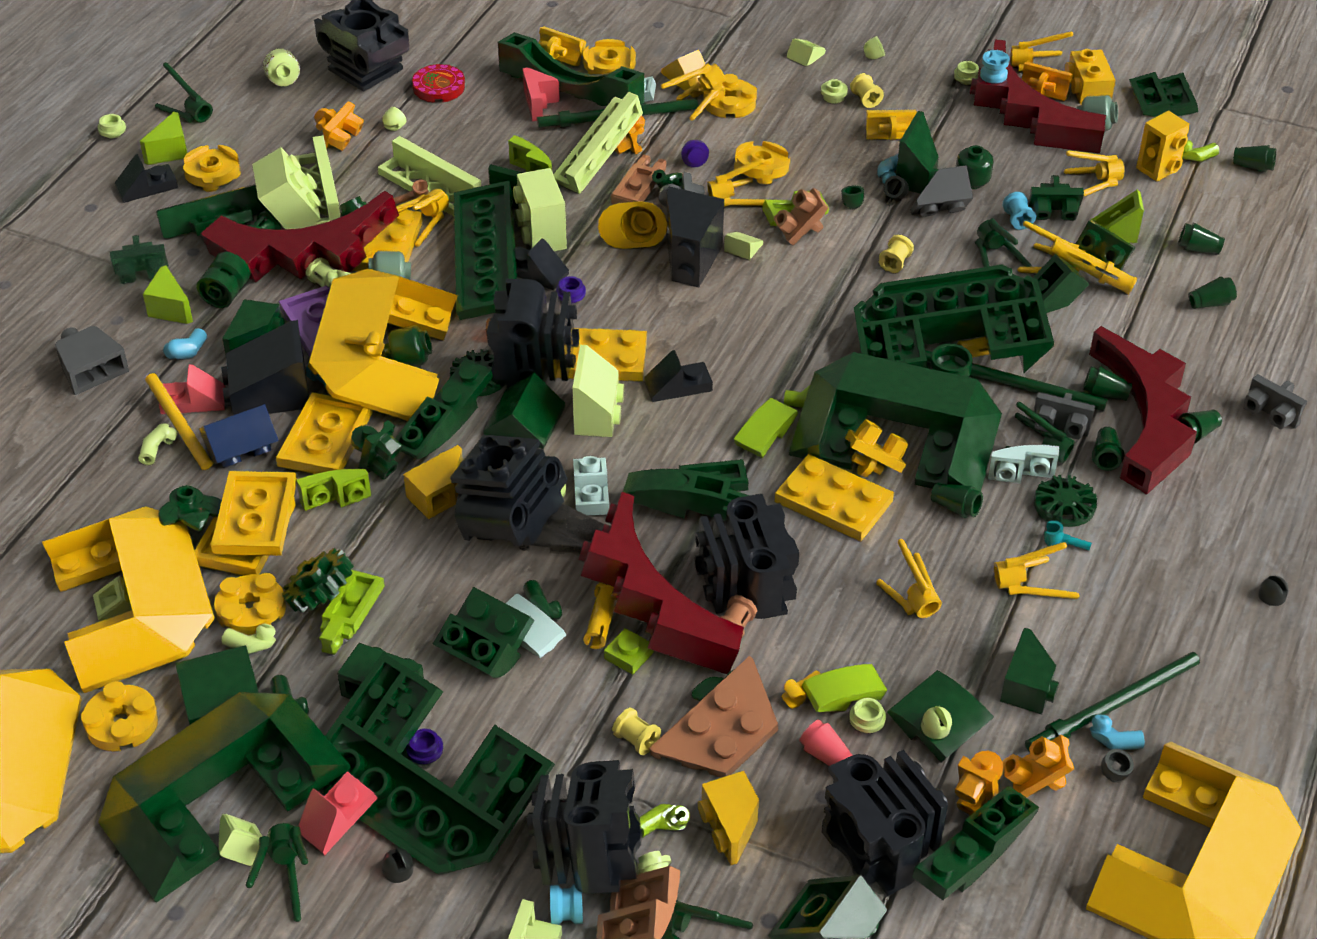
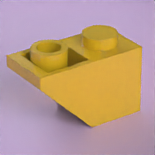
M459 445L440 453L438 456L403 474L406 497L428 519L456 505L458 493H456L455 487L458 483H452L450 477L463 461L462 448Z
M745 771L703 783L702 797L697 802L702 821L704 823L709 822L713 829L712 838L719 853L724 852L730 866L738 863L758 822L759 798Z

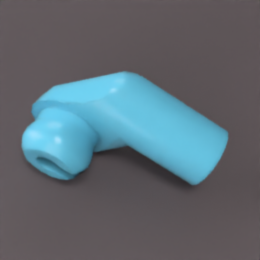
M194 329L189 338L173 339L166 343L163 348L164 354L169 359L193 358L208 336L204 330Z

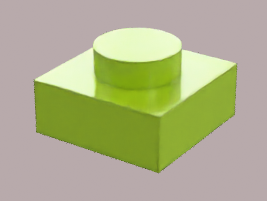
M624 628L604 649V659L633 675L654 653V650L648 649V640Z

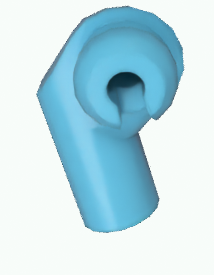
M898 154L882 161L878 165L877 175L879 178H882L884 184L889 177L896 176L894 171L897 170Z
M1096 715L1092 718L1093 726L1090 727L1092 737L1109 749L1132 750L1144 748L1145 739L1141 730L1119 732L1111 727L1112 720L1109 716Z

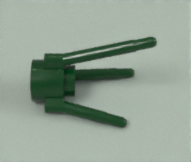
M164 62V68L190 96L184 102L186 112L158 103L155 104V108L170 114L176 112L179 114V117L184 118L189 123L194 119L201 123L208 120L213 112L212 105L197 94L167 62Z
M991 218L979 225L977 229L979 238L975 241V244L979 248L983 267L989 266L986 247L989 249H999L1003 245L1025 267H1032L1031 263L1012 245H1017L1018 240L998 225L995 219Z
M1017 402V408L1031 419L1018 412L1015 413V418L1044 436L1042 445L1059 446L1058 462L1063 464L1070 456L1075 441L1066 437L1065 433L1057 430L1022 402ZM1035 422L1047 432L1035 429Z
M280 823L272 826L267 836L259 838V849L249 872L246 887H253L266 853L275 863L286 864L293 919L295 922H299L301 920V907L295 857L298 855L302 865L308 864V858L301 840L300 827L288 823Z
M676 900L671 920L661 939H680L675 933L686 930L691 916L748 930L753 928V923Z

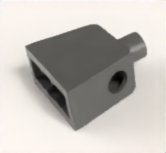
M90 326L79 332L76 328H67L62 332L61 339L55 343L61 367L74 395H78L129 372L124 348L96 326Z

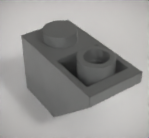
M967 166L939 169L911 207V215L921 214V216L927 217L943 210H948L949 213L965 210L973 199Z

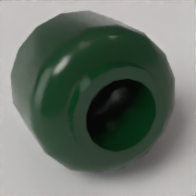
M973 145L959 152L956 167L967 166L971 189L980 188L990 181L994 160L988 150L981 146Z
M412 325L390 332L384 351L388 359L410 366H418L426 363L428 355L432 354V343L426 330L422 331L418 326Z

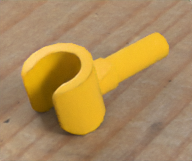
M377 331L370 332L368 337L346 336L344 339L346 344L364 346V351L372 357L380 356L385 347L383 342L379 343L381 335Z
M815 670L797 683L793 679L786 681L784 685L786 692L782 694L781 698L789 708L794 709L803 704L807 695L802 684L804 680L819 675V671Z

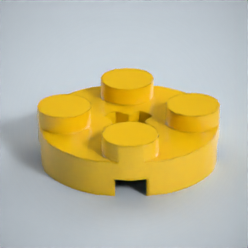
M603 39L596 41L595 47L589 49V46L584 49L583 65L588 74L591 75L609 73L621 66L633 70L636 65V52L632 46L631 50L625 47V42L621 40Z
M725 74L726 81L722 83L724 89L718 92L705 107L709 113L717 117L726 118V114H735V118L744 117L753 112L756 107L757 88L746 81L738 79L734 74ZM703 89V99L711 92V89L708 91Z
M749 141L736 148L734 170L760 158L764 159L763 164L742 173L755 178L760 184H771L773 179L780 178L789 171L790 158H788V151L778 144L763 141L762 146H753L754 141Z
M208 145L200 146L188 152L183 159L185 179L195 186L202 187L206 192L216 191L219 189V186L227 184L241 175L238 154L228 146L218 145V149H209Z
M270 573L226 578L220 583V591L216 594L214 600L217 620L223 628L225 625L248 636L256 634L257 626L262 624L271 625L278 617L281 620L286 611V601L282 596L284 591L276 582L275 576ZM255 602L252 608H246L245 603Z
M112 681L106 684L103 691H100L89 700L81 713V720L89 741L102 750L112 752L121 751L120 746L132 743L133 747L144 743L154 733L158 725L157 707L154 697L141 687L124 685L119 681ZM126 714L128 717L126 719L120 718L114 722L116 715Z

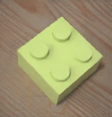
M280 147L252 164L258 199L285 229L305 228L321 219L318 209L321 204L315 194L317 185L309 173L305 175L302 172L299 162L292 154L289 156Z
M551 168L517 174V186L513 187V194L519 209L514 210L517 226H522L521 234L524 244H529L530 249H532L543 238L554 251L567 249L565 201Z

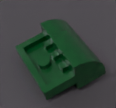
M473 587L458 614L455 616L450 613L433 645L493 678H499L509 672L521 657L517 650L535 620L531 616Z

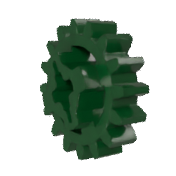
M332 548L328 554L323 551L316 558L312 557L309 561L304 560L297 566L296 569L298 571L290 576L291 582L283 587L285 592L282 593V596L294 612L299 610L300 613H303L308 607L310 610H314L320 603L325 604L327 600H333L340 593L338 589L347 584L345 578L352 575L353 572L350 569L354 565L341 549L336 551L335 548Z

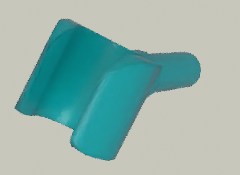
M1058 521L1047 522V531L1044 532V541L1047 546L1065 542L1067 545L1090 550L1091 542L1064 534L1063 525Z

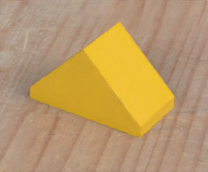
M697 50L668 64L661 69V73L669 80H672L703 67L705 62L700 51ZM701 75L676 85L686 91L699 82L698 77ZM701 87L690 96L695 98L702 95L703 88Z

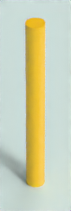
M155 373L149 374L145 378L149 388L202 470L209 469L213 465L212 460Z

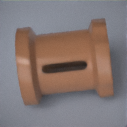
M735 595L729 599L727 610L720 617L745 628L746 624L754 619L757 608L749 599Z

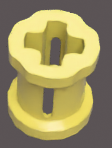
M865 73L857 75L850 84L851 92L861 98V103L866 108L877 106L884 97L883 90L879 86L874 85L872 77Z
M903 235L891 237L888 242V248L879 255L878 262L885 271L891 273L901 271L905 258L910 257L913 253V243Z
M633 708L625 709L617 717L612 727L613 735L629 741L635 746L636 752L640 755L649 753V748L659 740L661 735L660 727L656 724L649 725L638 717L637 711Z

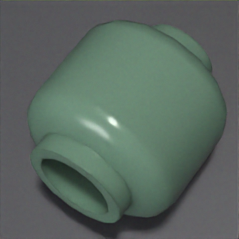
M1108 95L1087 96L1083 99L1082 105L1077 106L1079 110L1106 115L1104 131L1110 130L1113 123L1118 121L1117 102H1113Z
M377 251L373 258H368V269L400 276L409 280L411 278V262H405L402 252Z

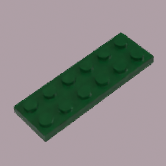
M509 180L454 192L456 295H458L456 313L459 320L496 313L493 303L495 291H506V279H517L513 194Z

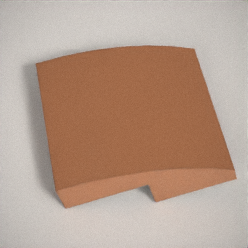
M666 866L638 874L637 879L621 880L620 892H611L610 912L598 915L596 939H661L674 911L679 888L680 870L672 866Z

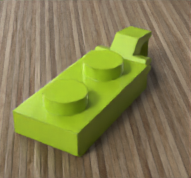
M351 570L353 572L352 575L345 579L347 584L339 588L338 591L340 593L330 602L321 616L322 625L320 629L322 634L319 640H321L322 652L335 655L342 646L344 638L350 640L353 634H356L385 587L384 578Z

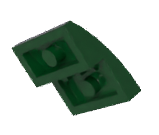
M1156 72L1129 79L1143 115L1157 117L1168 110L1177 116L1198 112L1196 99L1184 73L1159 79Z
M246 645L175 663L189 725L239 692L259 693Z
M938 670L887 711L911 740L917 735L941 763L994 718L986 707L970 692ZM935 706L945 708L952 718L950 732L943 739L929 738L921 729L924 713Z

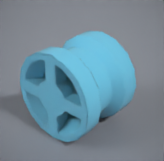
M999 50L985 52L982 57V64L984 66L980 71L982 80L993 84L1004 82L1008 74L1006 67H1008L1010 61L1008 54Z
M574 884L570 888L550 885L551 924L559 925L562 921L571 920L574 924H583L582 892L578 891Z

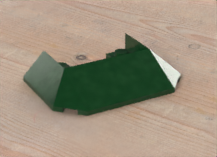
M1004 265L880 283L873 289V295L866 302L860 301L854 307L861 354L928 368L924 345L985 336L991 360L1019 356L1023 373H1025L1054 347V339L1038 279L1028 275L1025 278L1012 273L1011 268Z
M856 352L814 372L790 446L789 456L804 459L810 454L837 467L851 470L854 463L852 456L857 450L851 448V442L846 440L845 436L849 429L856 432L869 415L929 429L916 473L915 485L933 489L936 483L975 486L977 491L982 490L1002 413L978 379Z
M383 652L325 735L349 763L351 768L347 771L373 791L377 797V800L359 820L399 848L405 849L412 857L438 875L491 862L531 802L532 792L538 791L541 775H549L555 763L494 724L453 787L450 788L401 755L443 691ZM345 773L324 786V795L329 792Z
M239 692L112 777L98 823L156 903L222 858L218 847L187 809L186 805L249 764L288 812L306 800L313 788L319 791L351 768L349 763L290 694Z

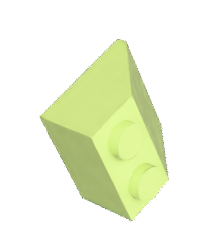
M580 345L572 388L574 435L612 437L614 424L620 425L621 405H617V403H623L624 384L619 383V370L587 345Z

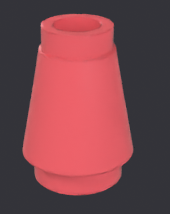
M820 720L813 722L804 731L799 740L804 745L805 752L828 766L853 756L829 723L824 724Z

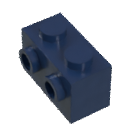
M265 404L199 428L213 465L221 462L223 468L241 462L240 455L252 451L255 457L272 450L270 444L279 441Z

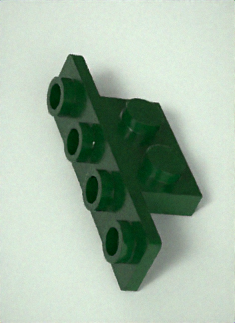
M256 184L163 208L157 210L156 215L162 236L168 239L190 232L200 236L221 215L239 224L247 225L246 223L254 221L253 215L269 210L258 199Z

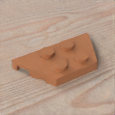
M748 656L649 748L650 754L656 759L661 760L662 757L681 762L684 767L694 770L703 769L708 771L709 774L721 778L734 773L778 731V722L753 658Z

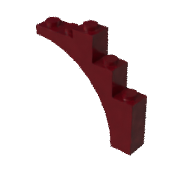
M995 39L993 50L1006 53V41ZM1010 63L1006 67L1008 72L1007 79L1002 83L993 84L982 80L980 77L981 68H979L978 77L972 78L970 94L975 95L974 106L1000 109L999 114H1005L1003 125L1030 128V134H1035L1034 145L1100 154L1106 115L1066 106L1042 95L1025 83L1017 75Z
M383 191L366 205L355 211L319 225L286 230L260 229L239 224L221 215L201 233V236L211 255L217 257L219 253L231 252L244 259L251 271L249 279L255 283L276 265L302 279L306 275L308 265L316 258H324L334 269L350 273L367 257L364 247L399 216L393 195Z
M1100 326L1093 332L1089 355L1107 366L1115 375L1132 383L1130 393L1136 401L1142 421L1143 431L1136 444L1124 457L1120 479L1147 495L1192 453L1197 431L1177 420L1183 413H1188L1191 396L1178 389L1181 386L1186 363L1162 349L1151 354Z
M621 492L618 503L610 504L605 518V522L611 525L604 523L602 531L595 530L591 542L584 541L578 559L584 562L580 576L614 587L611 596L616 597L617 601L613 612L647 623L645 632L651 634L648 649L728 674L739 652L744 627L718 617L695 604L675 589L655 569L644 553L635 532L632 515L634 496Z

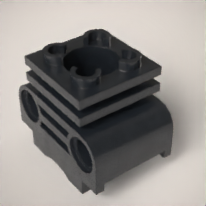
M351 0L345 6V9L332 10L322 15V20L319 18L314 20L317 41L321 48L330 54L327 57V61L331 63L328 66V70L363 92L403 70V65L399 62L403 60L401 55L409 51L408 29L399 24L396 13L379 7L372 0Z
M506 279V291H495L493 303L496 313H494L489 321L486 332L488 345L494 355L492 363L493 380H506L507 388L533 373L543 380L547 362L549 381H556L558 364L560 362L562 381H568L570 368L575 369L576 355L573 354L574 347H579L580 340L579 329H574L573 319H577V306L571 304L570 292H564L561 311L559 308L558 292H551L547 311L545 290L539 282L530 279Z
M483 435L451 475V482L458 483L455 487L456 493L462 494L456 503L455 519L464 540L470 541L473 536L480 540L489 541L495 539L510 540L514 546H520L521 544L533 545L537 540L548 518L556 513L564 503L560 491L568 481L560 460L555 456H545L544 450L538 449L541 445L539 439Z
M763 494L739 497L729 502L726 509V528L721 514H715L713 517V532L707 516L700 517V531L695 532L696 547H699V555H695L694 562L697 575H703L706 585H703L705 599L707 601L712 600L716 614L723 613V594L727 605L729 599L737 594L752 601L757 608L754 617L756 619L787 615L788 609L785 601L796 599L797 587L792 575H794L799 565V550L795 540L788 534L785 528V514L781 504L767 505Z
M904 750L897 752L896 762L891 756L885 758L883 768L878 761L866 754H856L829 766L828 772L833 777V784L827 786L825 791V800L828 806L824 808L826 815L822 821L821 832L834 848L838 849L847 858L853 875H861L868 885L877 882L887 896L912 884L915 881L912 878L915 867L920 863L921 859L928 856L929 847L933 852L941 847L948 808L947 799L943 792L933 787L926 778L921 765L916 761H912Z
M619 760L595 761L581 764L571 774L568 795L564 774H556L553 794L551 792L549 775H541L538 791L532 792L534 811L527 815V828L529 836H535L537 850H533L534 869L541 870L543 885H551L554 865H556L558 884H566L570 860L575 888L583 893L620 892L621 880L637 879L638 862L635 855L641 846L642 829L640 817L636 813L634 806H629L633 802L635 791L633 769L620 770Z

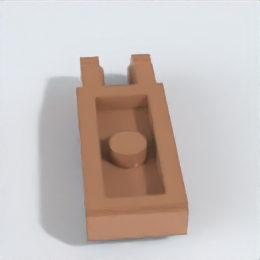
M641 156L613 191L611 204L645 201L656 185L652 179L654 171L661 169L665 172L667 161L659 159L651 168L649 167L650 156Z

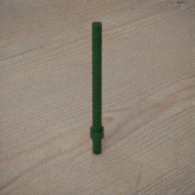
M696 98L641 105L642 116L695 110L698 107V101ZM604 109L570 113L569 110L559 111L558 115L537 117L538 128L550 126L565 128L571 127L572 124L593 122L597 120Z
M925 350L927 363L930 364L932 352ZM972 363L970 374L972 376L1034 393L1040 392L1064 398L1065 393L1072 394L1073 401L1094 405L1096 410L1105 411L1108 399Z
M1190 652L1065 720L1057 719L1046 725L1045 731L1025 741L1026 749L1030 752L1029 748L1032 742L1042 736L1050 741L1059 735L1069 739L1072 732L1091 723L1094 716L1106 715L1199 665L1200 659L1195 652Z

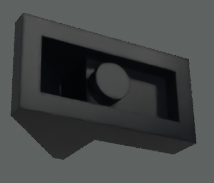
M138 154L132 158L115 181V187L123 203L178 188L176 177L169 164L157 165L145 170Z
M543 238L531 250L519 246L515 249L516 274L519 278L535 280L543 287L554 291L559 281L569 275V269Z
M672 350L644 377V383L652 402L713 391V382L705 363L699 362L681 366L675 350Z

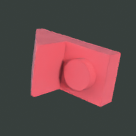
M523 68L525 97L532 121H537V117L543 116V109H547L548 103L559 102V81L536 70Z
M189 364L187 382L163 383V386L181 413L225 410L223 388L226 385L194 365ZM159 403L160 413L166 414Z
M348 771L325 796L313 788L299 823L301 836L323 855H326L377 800L376 795Z

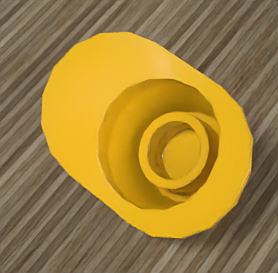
M644 201L610 205L602 212L598 221V230L601 238L608 245L621 249L655 246L665 237L668 226L666 216L662 210L653 203Z

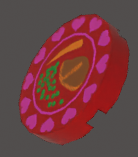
M428 65L419 69L413 75V92L418 98L433 103L435 99L449 102L458 98L464 92L465 77L461 70L451 65Z

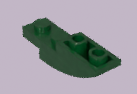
M465 358L435 398L426 397L395 439L403 445L401 452L419 460L448 441L478 408L476 399L493 378L492 370Z
M649 469L630 472L623 489L624 493L634 496L635 504L681 518L685 517L687 509L714 517L715 514H721L723 521H726V509L729 502L739 497L750 496L729 489L732 480L730 478L684 469Z
M1007 786L965 819L962 830L919 863L915 867L912 878L941 900L946 899L957 889L961 892L965 891L1016 840L1037 814L1039 806L1012 787Z

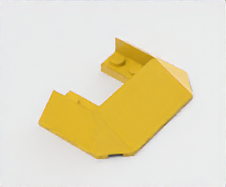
M365 269L334 278L308 367L314 375L319 374L326 383L325 389L332 398L409 421L426 397L434 398L439 382L438 374L382 356L372 357L364 351V346L346 344L344 339L346 336L368 337L370 332L377 331L381 335L379 343H382L387 323L402 328L416 325L422 331L426 330L429 336L444 341L458 295L372 269Z
M145 506L42 542L51 559L55 581L60 592L122 571L132 610L67 633L69 640L64 641L83 693L104 687L112 681H120L187 657L195 647L194 640L202 628L207 629L215 619L188 526L182 521L163 526L158 516L159 510Z
M50 668L0 670V853L14 852L25 844V837L40 826L44 829L58 819L82 699L75 690Z
M1173 742L1166 743L1163 746L1159 763L1145 788L1143 798L1211 828L1189 875L1117 844L1112 855L1107 854L1088 900L1086 910L1148 939H1254L1302 829L1277 787Z

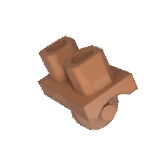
M812 188L809 192L800 189L793 196L792 202L795 205L790 213L786 210H780L774 217L778 228L792 245H795L811 229L817 233L823 229L820 219L825 215L829 207L822 200L820 192L815 188Z

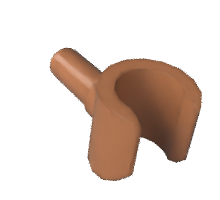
M423 179L415 181L412 185L413 191L395 197V204L416 199L422 194H428L427 181Z

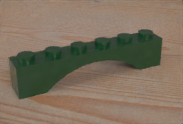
M514 32L498 41L499 71L510 74L511 77L523 79V68H530L558 79L559 92L574 95L578 99L595 102L599 106H607L614 97L623 100L628 92L638 95L640 105L645 103L644 73L621 66L615 71L605 74L591 75L581 73L555 60L534 38Z

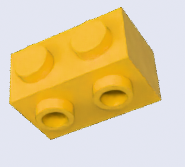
M1102 49L1071 51L1069 62L1065 64V72L1073 73L1071 90L1073 94H1076L1079 103L1082 104L1083 99L1087 96L1108 95L1112 99L1116 80Z
M1169 110L1147 121L1144 127L1136 169L1156 182L1172 173H1176L1183 163L1182 156L1188 140L1187 134L1190 123Z

